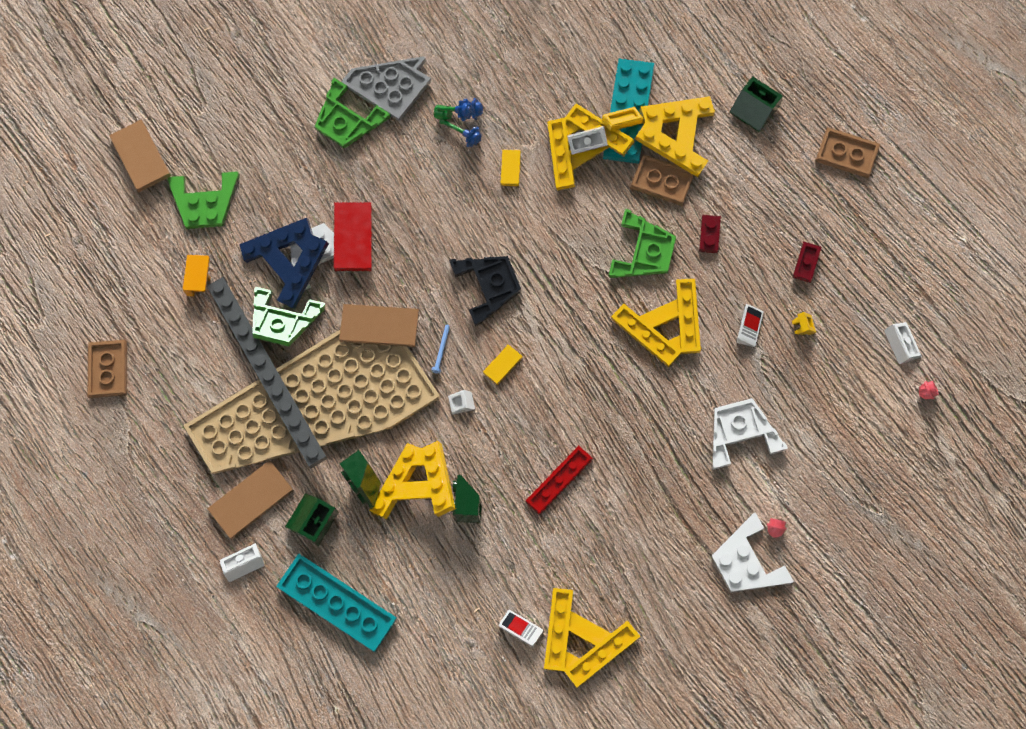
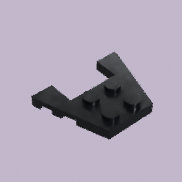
M508 256L449 260L455 277L471 271L475 272L487 302L469 309L475 327L522 291Z

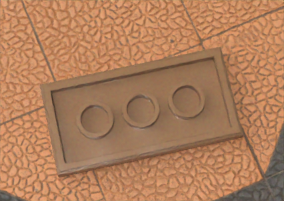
M142 119L109 135L138 193L171 177Z
M343 304L339 341L416 347L419 309Z
M269 460L207 509L232 540L294 490Z

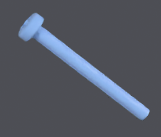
M445 325L435 367L431 369L433 373H441L439 367L450 325Z

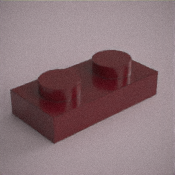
M702 214L699 252L718 254L721 216Z
M803 241L792 278L811 283L821 246Z

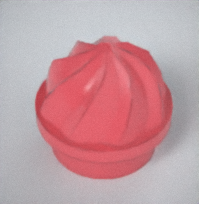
M925 381L919 387V395L925 400H933L935 396L939 395L933 381Z
M770 518V522L767 523L768 533L774 538L782 536L787 529L785 527L786 522Z

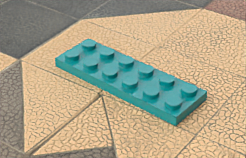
M618 59L610 113L635 107L640 113V107L648 106L654 63ZM643 123L618 129L633 138L634 144L624 156L611 148H607L603 152V159L639 164L642 144L636 141L635 138L643 127Z
M301 554L296 556L276 586L373 652L377 651L398 619Z

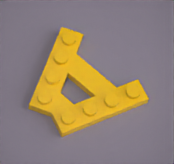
M710 96L640 107L639 111L643 117V127L636 135L635 140L694 176L699 177L708 160L693 152L697 118L713 116L715 113ZM679 121L676 141L661 132L662 123Z
M578 104L573 106L565 118L547 121L557 191L575 187L574 169L607 148H611L624 156L634 144V139L620 130L610 131L601 118ZM604 126L607 146L576 154L571 153L568 135H572L580 129L587 131Z
M677 279V299L641 316H638L627 305L623 304L611 316V319L669 368L681 354L701 352L695 279ZM677 318L679 320L680 335L670 340H667L655 330V328Z
M436 441L428 446L419 448L407 443L378 493L375 506L372 509L370 508L369 511L387 520L398 500L432 499L434 514L438 517L455 510L442 444ZM417 466H425L428 481L408 482Z
M553 588L544 670L565 672L575 687L578 688L638 640L640 635L628 620L612 633L604 630L571 611L573 590ZM569 632L595 647L580 659L567 652Z

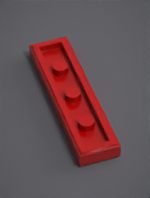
M578 445L525 500V503L540 516L587 467L593 458Z

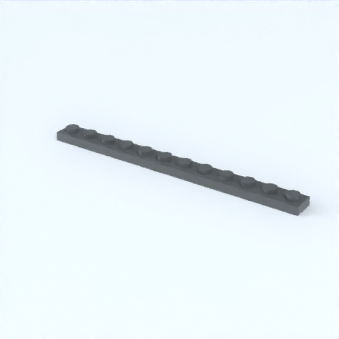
M224 277L207 285L309 468L311 469L327 459L325 453L259 339L253 338V328Z

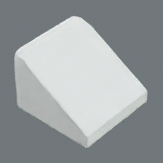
M462 390L448 396L452 414L475 409L470 391Z

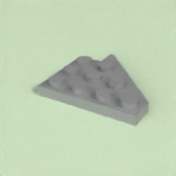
M417 57L352 68L341 82L347 85L350 91L375 107L376 105L390 113L392 118L400 122L431 83V78L419 71L426 62V58Z

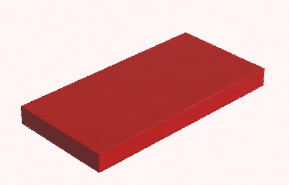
M334 202V271H372L371 202Z

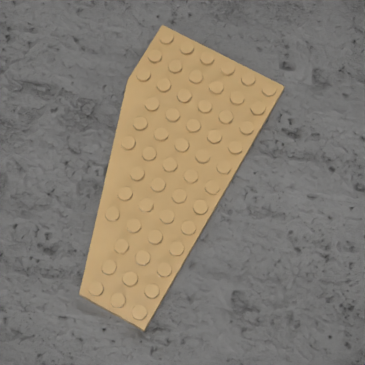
M340 330L276 368L321 447L392 429L440 399V395L407 346L340 342ZM260 379L184 425L212 474L300 452Z

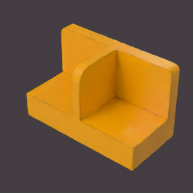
M187 255L183 291L187 296L195 297V292L206 291L207 281L211 279L208 274L209 256Z

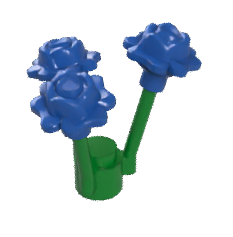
M466 98L463 101L460 100L459 106L456 107L435 106L434 118L439 119V124H444L462 133L466 137L467 147H472L481 142L482 135L479 132V127H473L472 130L468 131L447 121L451 119L453 112L458 113V118H461L462 121L470 119L471 116L474 120H477L478 116L483 114V104L476 98H473L472 103L468 102Z

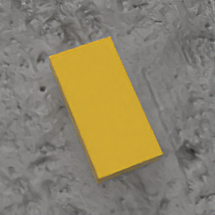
M635 107L604 114L602 121L610 131L642 124L643 117Z
M502 150L501 186H519L521 150Z
M508 344L488 365L483 374L498 385L520 362L523 356Z

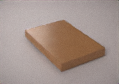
M827 127L815 162L869 179L880 144Z
M643 154L630 189L683 206L694 175L677 165Z
M127 341L89 342L87 397L127 396Z

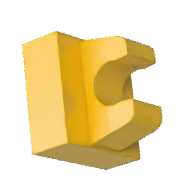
M802 312L797 314L798 317L792 320L793 325L800 324V328L794 331L795 334L812 335L816 333L812 315Z

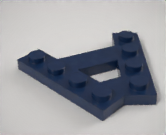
M304 218L239 245L243 260L246 263L260 257L267 261L285 283L277 301L295 309L329 243L314 236L309 219ZM297 243L302 249V253L294 266L281 249Z

